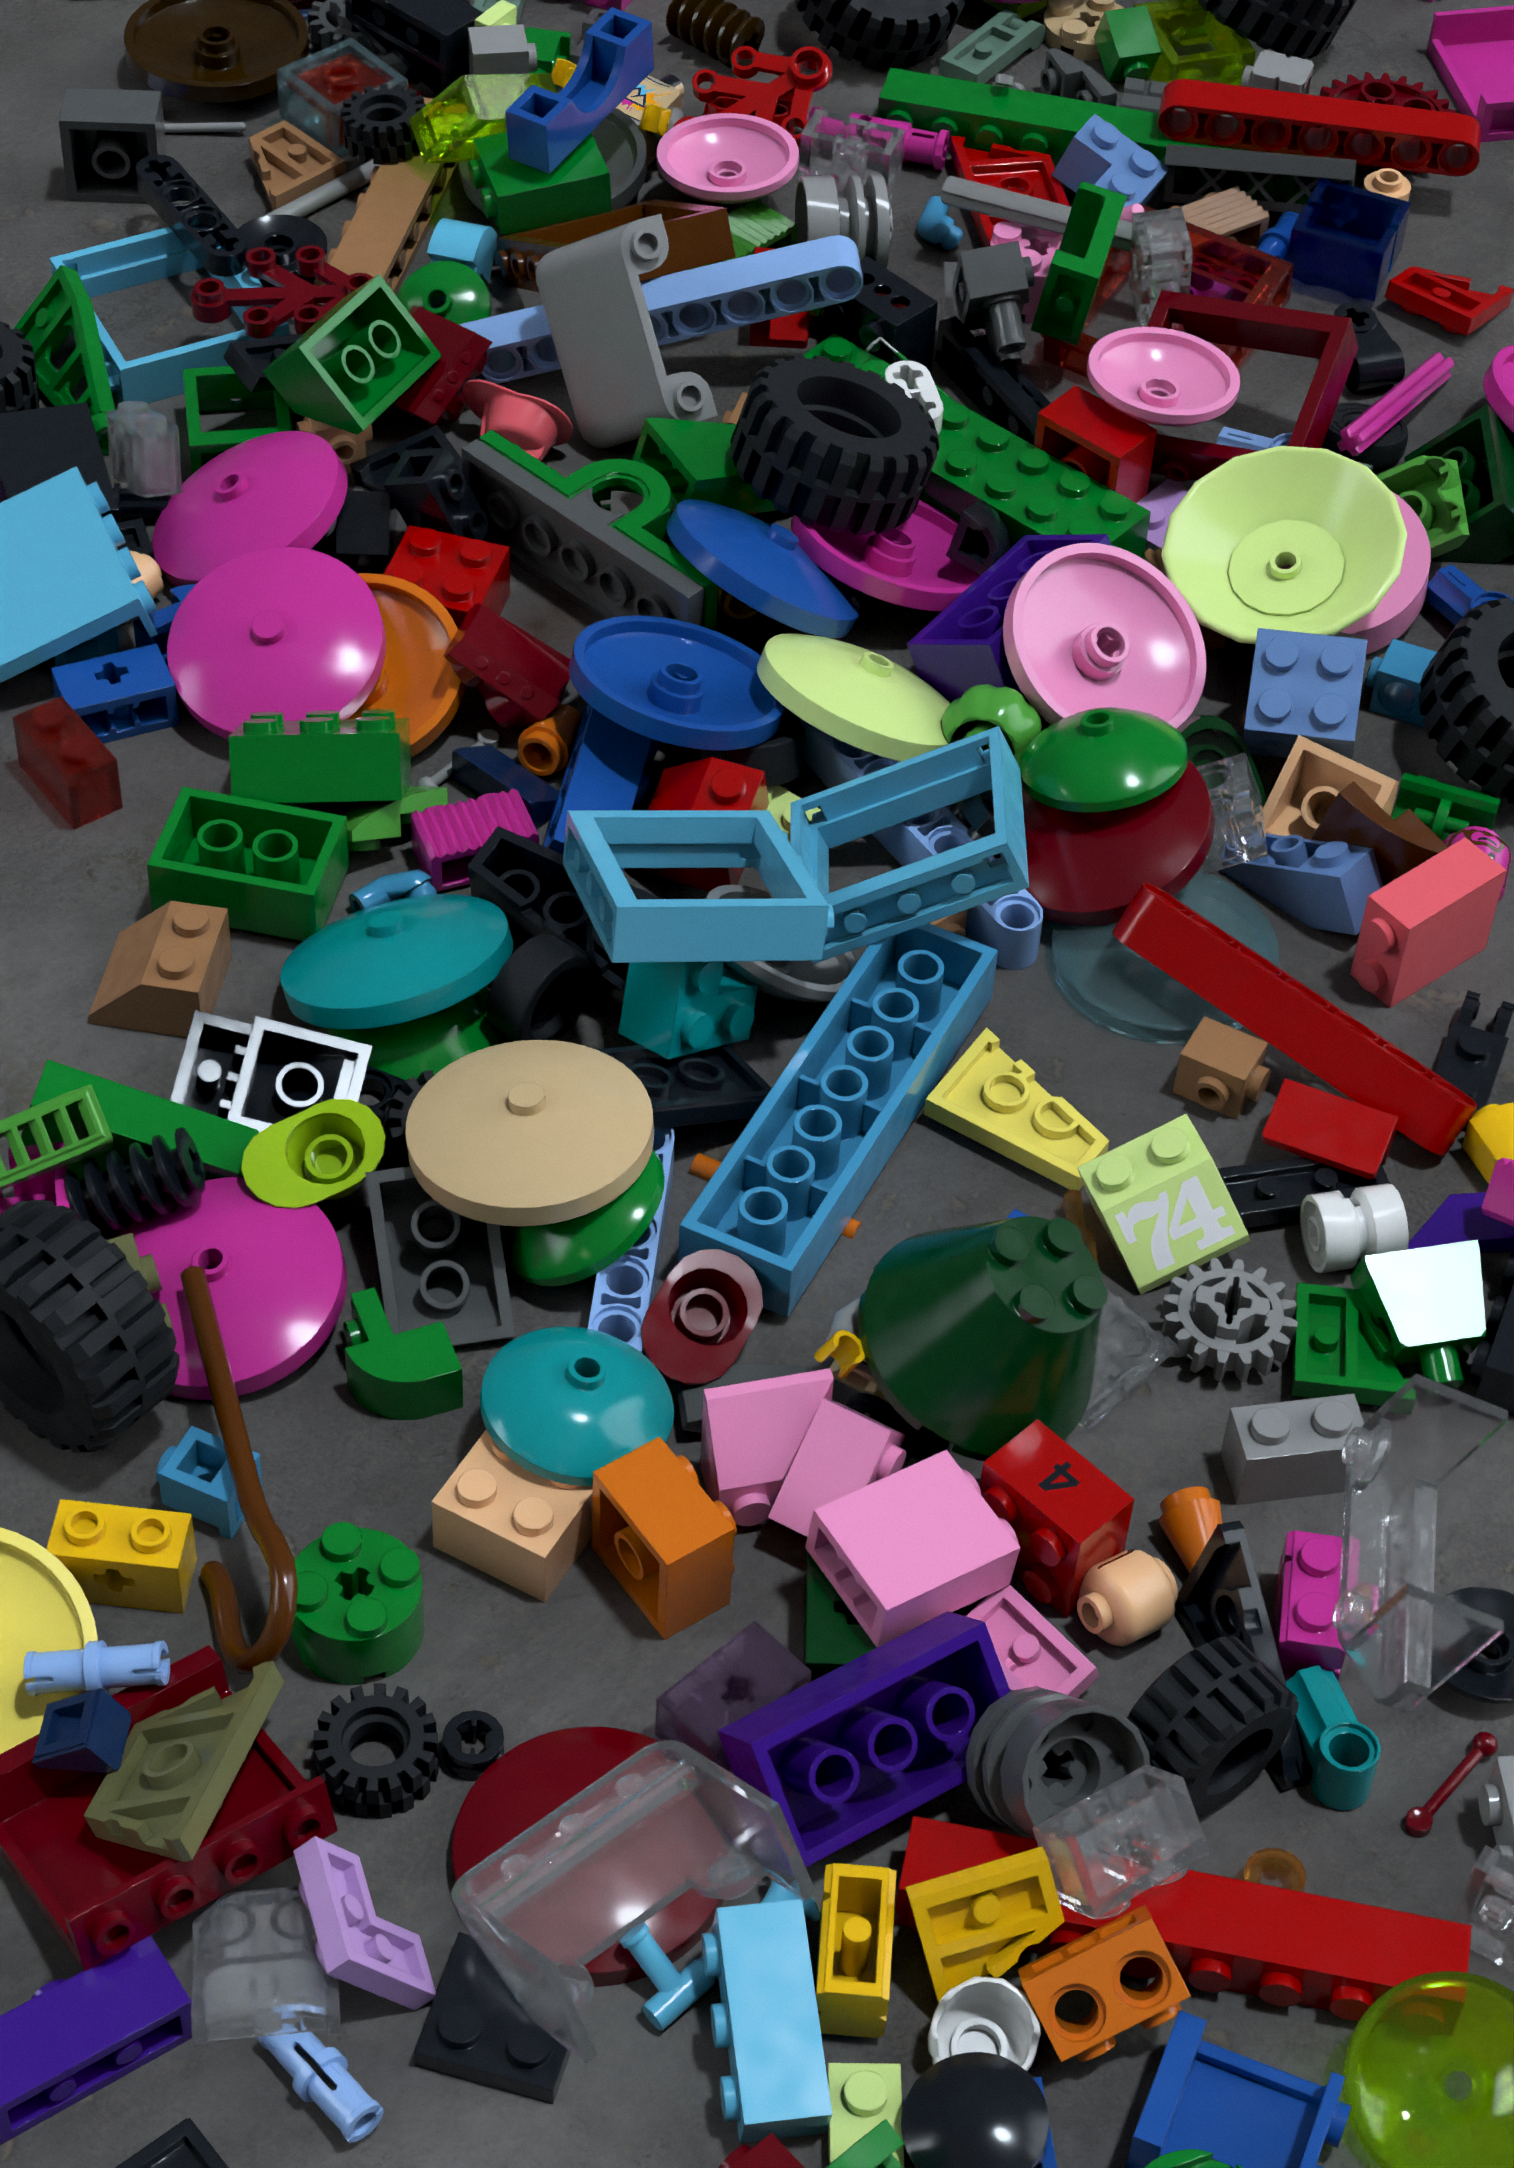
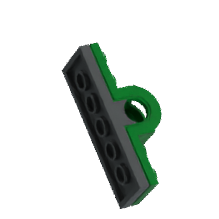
M493 430L480 436V441L475 439L462 448V473L492 525L484 541L510 547V560L600 621L620 617L621 615L655 616L689 622L714 631L717 630L718 585L702 574L680 552L670 545L666 526L671 517V490L667 480L657 470L633 460L607 459L594 461L565 478L555 469L548 467L522 450L517 444L508 441ZM611 491L636 493L643 498V502L630 512L611 511L610 504L601 505L600 501L611 500Z

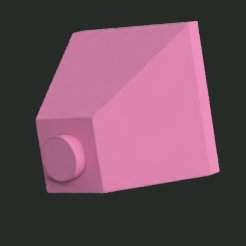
M831 1368L704 1389L700 1469L708 1496L713 1502L716 1500L721 1501L729 1509L736 1525L753 1526L770 1519L768 1515L821 1399L832 1400L834 1377Z

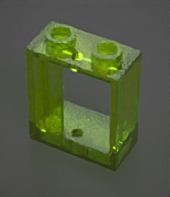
M1161 0L1133 5V7L1147 5L1161 49V54L1150 76L1153 81L1169 83L1176 79H1190L1240 86L1245 67L1247 65L1254 66L1256 51L1248 39L1235 34L1233 29L1218 22L1212 13L1205 11L1198 4V0ZM1211 42L1217 51L1178 56L1173 47Z
M551 74L462 75L409 119L424 164L468 162V160L475 159L473 139L507 132L505 110L532 84L557 94Z

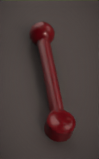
M1487 1731L1477 1733L1471 1741L1472 1750L1423 1807L1411 1808L1407 1812L1404 1827L1410 1835L1418 1838L1428 1835L1433 1825V1815L1482 1758H1490L1496 1753L1498 1743L1493 1734Z

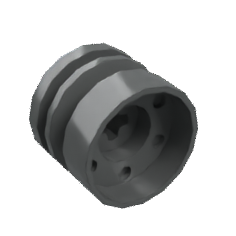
M1037 1686L1012 1690L989 1705L972 1730L965 1757L968 1786L979 1809L1000 1826L1031 1836L1053 1847L1080 1854L1106 1849L1126 1835L1144 1810L1151 1784L1149 1751L1138 1728L1119 1711Z

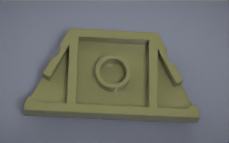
M268 1661L253 1667L254 1677L249 1687L221 1699L213 1686L190 1697L175 1708L163 1710L134 1724L126 1740L119 1770L106 1774L83 1815L95 1837L182 1862L193 1860L285 1682L275 1663Z

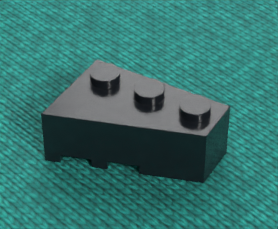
M345 0L346 18L385 56L391 52L396 55L409 68L406 76L415 85L423 81L439 97L438 100L460 104L469 100L468 27H474L475 19L484 12L462 0Z

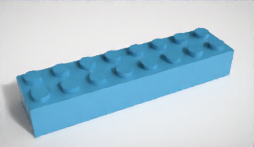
M930 923L869 944L680 1223L678 1263L683 1257L699 1250L721 1249L737 1255L754 1270L762 1286L763 1308L788 1318L925 1104L926 1097L935 1088L990 1002L993 994L998 950Z

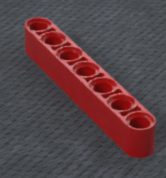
M1176 79L1169 82L1164 87L1161 96L1158 128L1165 137L1175 141L1259 152L1357 160V164L1454 177L1470 174L1477 168L1480 160L1481 127L1477 120L1465 114L1190 79ZM1175 109H1184L1186 111H1178ZM1274 120V121H1277L1278 123H1271V122H1268V121ZM1321 126L1324 127V129H1318L1314 127ZM1363 132H1368V133H1371V134L1364 135V134H1361V133H1363ZM1409 138H1415V139H1418V140H1412V141H1411V140H1408V139H1409ZM1455 144H1462V145H1465V146H1454V145H1455Z
M1142 883L1112 931V934L1125 946L1355 1102L1398 1116L1396 1130L1434 1154L1446 1155L1478 1106L1472 1098L1154 885Z

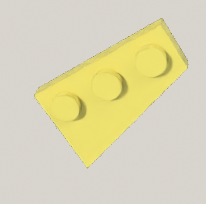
M986 1027L926 1097L924 1115L1078 1193L1084 1184L1077 1167L1107 1153L1109 1140L1062 1096H1051L1035 1081L1036 1072L1022 1059L1014 1062L999 1048L1000 1039Z

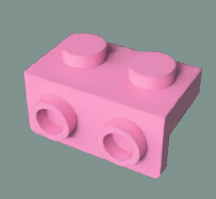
M1011 1585L985 1597L966 1616L985 1622L1010 1691L1037 1686L1078 1698L1100 1677L1096 1666Z

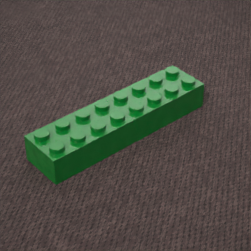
M835 333L803 354L807 359H812L816 355L828 357L830 361L838 363L843 360L855 364V368L866 372L871 370L882 375L881 379L883 380L885 379V371L890 365ZM938 392L944 409L942 429L938 435L940 448L919 500L938 508L957 521L960 520L963 510L976 502L984 501L998 512L1007 527L1011 548L1025 535L1108 534L1112 546L1127 550L1142 559L1144 558L1151 511Z

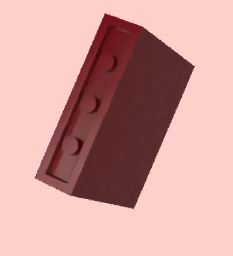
M207 1645L171 1664L170 1678L166 1686L145 1685L127 1687L112 1695V1697L127 1709L131 1715L129 1735L134 1724L163 1710L175 1708L190 1697L213 1686L221 1699L233 1693L229 1689L221 1658L210 1645ZM262 1727L193 1860L186 1862L95 1837L83 1815L107 1773L38 1768L32 1761L39 1734L0 1754V1854L84 1971L91 1969L294 1856L293 1851L314 1836L325 1839L338 1831L324 1779L319 1775L307 1782Z

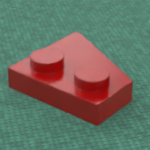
M1411 266L1389 280L1384 298L1399 304L1400 308L1409 314L1423 315L1440 323L1441 327L1447 332L1468 336L1509 307L1514 289L1499 285L1498 291L1494 295L1469 290L1470 278L1440 274L1434 270Z

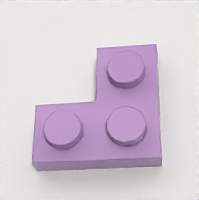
M316 1836L295 1849L293 1852L301 1878L299 1892L303 1902L310 1911L318 1940L315 1945L316 1955L326 1973L333 1978L350 1983L412 2010H417L434 1999L436 1990L420 1935L376 1916L360 1857Z

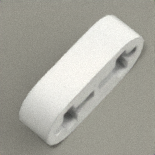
M898 361L889 365L885 371L884 381L890 384L896 383L905 389V394L909 398H916L923 405L924 413L930 414L939 435L942 429L944 409L929 370L924 365L914 361Z

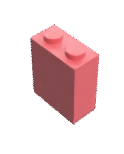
M1465 837L1368 895L1350 975L1358 981L1363 989L1374 994L1391 1008L1483 951L1487 945L1507 870Z

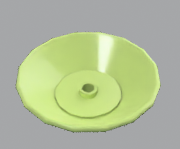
M1276 446L1233 457L1195 481L1169 517L1161 557L1167 578L1181 592L1193 611L1198 624L1236 642L1256 644L1258 628L1335 636L1374 611L1400 575L1408 534L1396 496L1367 466L1328 449ZM1285 566H1293L1289 569H1281Z

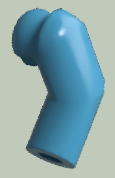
M932 196L928 199L918 221V233L930 244L939 243L944 250H953L961 241L963 232L959 227L953 225L954 220L947 216L949 205L943 204L940 196Z

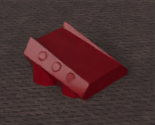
M413 305L409 313L442 356L399 396L391 406L432 426L436 422L441 424L453 423L459 419L465 407V400L460 388L466 379L475 378L482 372L487 362V349L492 344V341L422 307Z
M478 603L469 609L443 655L451 663L454 673L465 685L470 688H477L485 695V702L489 713L504 728H512L515 725L519 728L542 721L562 703L560 698L570 680V659L488 607Z

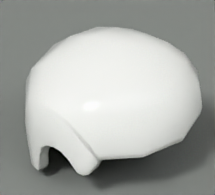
M975 1976L951 1988L940 1999L933 2014L928 2033V2052L932 2056L933 2065L953 2055L968 2052H985L1007 2058L1028 2071L1037 2053L1041 2035L1040 2022L1027 1994L1003 1978Z

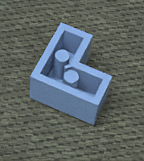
M1094 113L1073 137L1052 176L1075 193L1080 182H1087L1126 195L1127 199L1124 207L1139 203L1145 209L1170 168L1159 161L1151 152L1144 150L1118 131L1114 125L1104 121Z

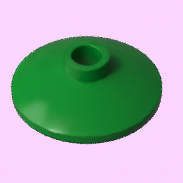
M437 261L422 266L404 281L397 294L398 299L408 312L413 305H416L456 324L488 318L491 315V298L484 281L473 269L458 262ZM439 296L446 297V302L442 307H431L434 299Z

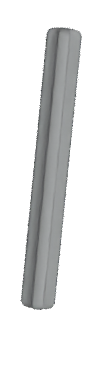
M954 176L947 177L941 190V202L943 204L1062 235L1064 234L1072 208L1071 206ZM1120 219L1111 247L1164 260L1171 248L1172 234L1168 231Z

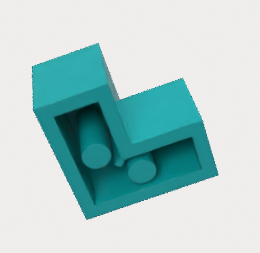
M724 961L631 962L628 968L618 1033L666 1059L749 1039L755 1016L754 1008L758 985L724 968Z

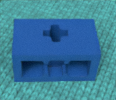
M157 643L51 668L56 709L74 751L180 725L176 685Z

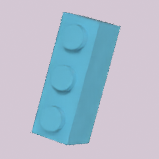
M802 1899L716 1908L712 1932L702 1933V1954L706 1977L718 1976L722 2003L711 2004V2026L715 2049H728L731 2075L720 2076V2097L724 2121L737 2120L739 2143L761 2141L771 2132L777 2139L824 2134L827 2132L832 2117V2108Z

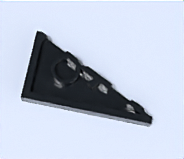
M1240 1520L1218 1524L1180 1589L1175 1603V1610L1197 1647L1220 1637H1237L1286 1686L1245 1528ZM1296 1719L1284 1743L1267 1764L1282 1790L1304 1786L1310 1777Z

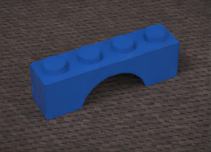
M611 7L585 32L583 49L577 67L568 83L559 93L556 94L532 84L505 110L509 158L550 174L654 70L652 22Z

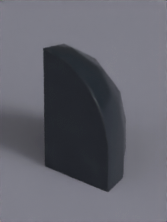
M984 501L976 502L963 510L946 556L980 575L986 572L1011 548L1007 527L998 512Z

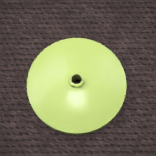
M785 633L776 635L767 641L757 663L759 679L776 700L813 727L851 746L897 761H905L948 745L942 732L941 720L950 702L924 680L899 664L862 647L811 634ZM964 735L958 737L954 742L962 740Z

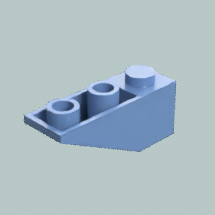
M1245 829L1231 835L1228 842L1209 857L1211 866L1314 929L1357 935L1361 929L1368 895L1383 887L1373 848L1348 845L1343 841L1325 842L1304 839L1299 835L1282 836L1260 833L1256 829Z

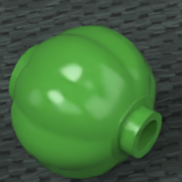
M990 684L975 685L969 688L961 698L955 699L944 711L941 720L942 732L948 744L953 743L962 735H964L962 738L964 739L999 726L1018 765L1022 752L1042 729L1039 714L1033 706L1025 701L1021 693L1010 687H995ZM989 744L981 746V748L983 751H985L987 749H990Z

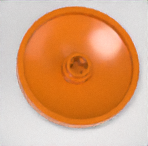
M359 573L358 575L367 584L378 604L386 633V654L380 677L366 701L348 719L362 717V711L372 709L395 710V718H409L410 754L413 757L432 744L452 721L462 701L466 685L454 673L451 663L443 657L458 628L446 608L434 596L416 584L389 575Z

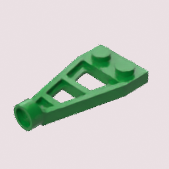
M60 265L13 329H19L23 332L25 339H29L33 346L38 387L54 406L87 402L103 456L112 455L124 448L129 436L122 419L114 407L93 304L77 270ZM73 330L76 349L60 370L57 371L51 364L50 359L57 354L60 346ZM85 374L88 388L76 402L70 393Z

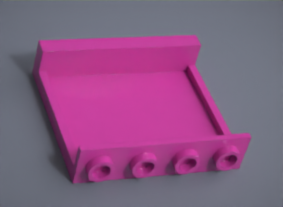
M1514 5L1434 12L1427 52L1461 113L1471 116L1478 121L1481 127V142L1513 140Z

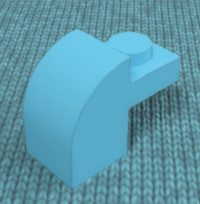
M442 218L433 231L427 254L431 258L430 263L453 261L464 264L473 269L482 278L484 283H489L497 248L496 238L499 236L493 227ZM437 297L432 301L431 307H442L446 302V297Z

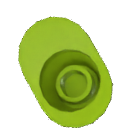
M330 1099L270 1125L255 1135L244 1150L241 1171L249 1190L259 1200L277 1208L299 1209L315 1205L324 1200H337L351 1195L363 1185L366 1179L365 1173L376 1170L384 1155L386 1136L380 1119L368 1106L351 1099Z

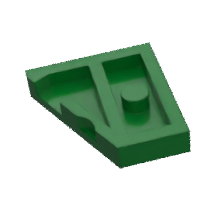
M1297 1282L1293 1300L1296 1302L1293 1319L1298 1321L1292 1344L1291 1396L1320 1398L1355 1394L1357 1403L1412 1409L1416 1397V1386L1411 1378L1404 1380L1391 1359L1393 1347L1384 1331L1373 1323L1371 1318L1372 1311L1359 1289Z

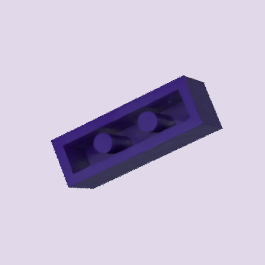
M151 1935L87 1971H82L67 1980L58 1979L45 1984L34 1993L31 2000L0 2016V2145L197 2036L192 2001Z

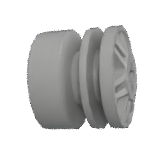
M869 174L863 193L860 177L858 175H850L845 186L844 197H839L835 180L831 175L800 176L797 181L795 195V223L798 224L797 244L828 236L842 235L849 237L855 242L860 260L868 256L887 268L893 238V217L884 177L881 174Z

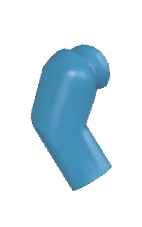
M417 869L383 875L350 894L349 903L353 912H357L374 905L400 899L403 896L408 898L437 894V890L429 882L432 877Z

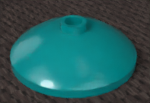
M548 1327L525 1333L513 1339L502 1347L490 1361L480 1390L482 1419L489 1435L497 1446L511 1460L526 1470L545 1479L568 1485L593 1486V1471L659 1436L667 1444L673 1426L674 1405L672 1395L664 1377L656 1366L630 1344L607 1333L588 1328Z

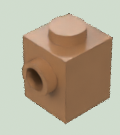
M1204 1016L1180 1053L1173 1093L1197 1102L1205 1108L1238 1119L1249 1099L1258 1102L1268 1084L1271 1069L1264 1067L1268 1042Z

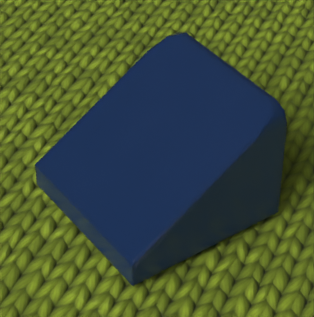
M102 1688L47 1704L32 1763L38 1768L97 1773L118 1771L131 1723L129 1711Z

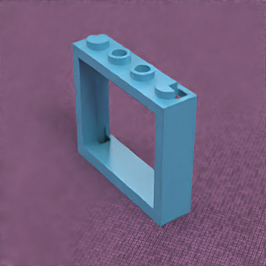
M210 226L195 227V229L211 228ZM169 227L49 258L51 276H53L60 265L77 270L89 298L204 268ZM247 268L242 273L229 277L217 276L209 272L212 278L221 280L227 289L263 287L259 279L253 278L248 274ZM260 305V306H264V307H267V308L270 309V308L273 307L274 305ZM232 306V308L244 325L243 313L254 306ZM95 314L110 389L124 410L184 394L183 369L229 366L223 356L231 342L257 339L246 335L244 329L126 362ZM286 321L275 328L273 334L266 338L290 335L289 323Z
M999 726L791 802L790 845L796 854L801 855L804 867L811 878L816 879L818 889L826 902L832 904L834 911V928H828V935L825 937L823 959L811 960L813 964L1029 888L1021 771ZM989 744L990 749L983 751L981 746ZM992 790L994 834L829 893L830 848ZM820 806L822 811L812 814V821H809L805 811ZM1001 853V858L992 861L988 858Z
M567 810L563 866L612 963L806 961L823 959L825 937L828 935V928H834L832 904L826 902L818 889L816 879L811 878L803 865L801 855L796 854L788 841L786 832L780 829L769 810ZM621 868H755L773 898L637 899Z

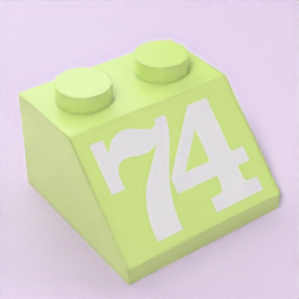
M1187 1113L1077 1167L1090 1202L1141 1295L1172 1280L1174 1277L1187 1273V1268L1191 1264L1199 1267L1209 1262L1211 1258H1217L1251 1241L1221 1175Z

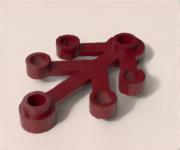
M308 245L296 251V267L300 275L315 277L326 284L314 286L277 265L275 252L272 249L257 247L249 250L246 254L247 272L251 277L264 279L276 287L227 289L221 280L205 278L198 281L191 292L192 313L194 318L200 322L218 323L226 320L232 314V306H254L243 313L244 329L249 337L257 339L266 338L273 334L276 327L294 317L295 331L298 334H304L339 301L373 277L366 273L347 275L326 263L325 251L321 247ZM317 303H326L321 307L313 305ZM260 305H274V306L269 309V308H267V307L260 306Z

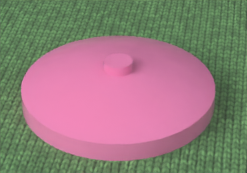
M1076 543L1053 550L1038 560L1018 580L1010 594L1003 621V640L1008 664L1023 695L1037 713L1050 725L1078 712L1095 708L1113 707L1137 710L1155 715L1177 729L1194 711L1202 695L1206 678V651L1202 633L1193 611L1181 592L1160 570L1146 560L1127 550L1106 544Z

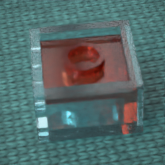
M352 37L277 69L280 118L286 120L339 157L350 155L344 145L340 113L341 108H343V101L346 98L351 99V94L355 91L364 94V87L371 85L374 90H380V84H388L389 89H394L396 84L404 86V92L408 90V79Z

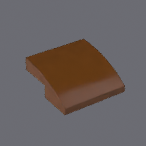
M1354 781L1338 793L1311 840L1325 842L1343 841L1348 845L1373 848L1383 886L1448 848L1410 809L1393 820Z

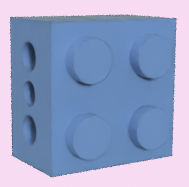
M1258 628L1244 726V742L1249 753L1288 758L1298 735L1353 760L1368 640Z

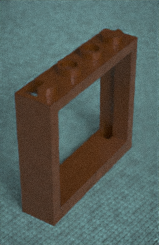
M654 199L613 209L611 212L498 237L496 239L499 251L495 252V264L500 265L506 286L539 292L535 272L538 262L545 254L562 246L657 214L662 215L668 237L669 251L667 259L660 267L638 275L640 281L735 258L736 256L727 208Z

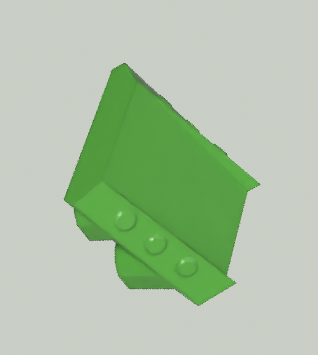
M1421 455L1376 475L1389 490L1402 498L1420 518L1428 535L1431 559L1460 547L1470 536L1457 460Z

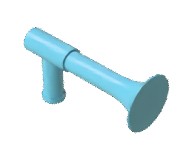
M776 1862L769 1864V1871L772 1876L771 1885L760 1903L802 1899L805 1917L818 1921L820 1919L819 1908L800 1880L781 1864ZM645 1922L630 1929L620 1939V1944L623 1948L629 1950L658 1989V1992L644 2003L641 2009L647 2019L660 2031L669 2026L716 1984L715 1980L718 1979V1976L706 1977L703 1955L698 1960L694 1959L681 1972H678L649 1933V1927Z

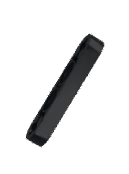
M158 154L142 158L136 165L137 187L142 197L207 271L224 277L242 273L247 268L246 254L248 252L247 241L243 234L177 160L167 155ZM176 201H189L187 203L182 204L172 203ZM200 226H210V227H211V228H207V229H195V227H200Z

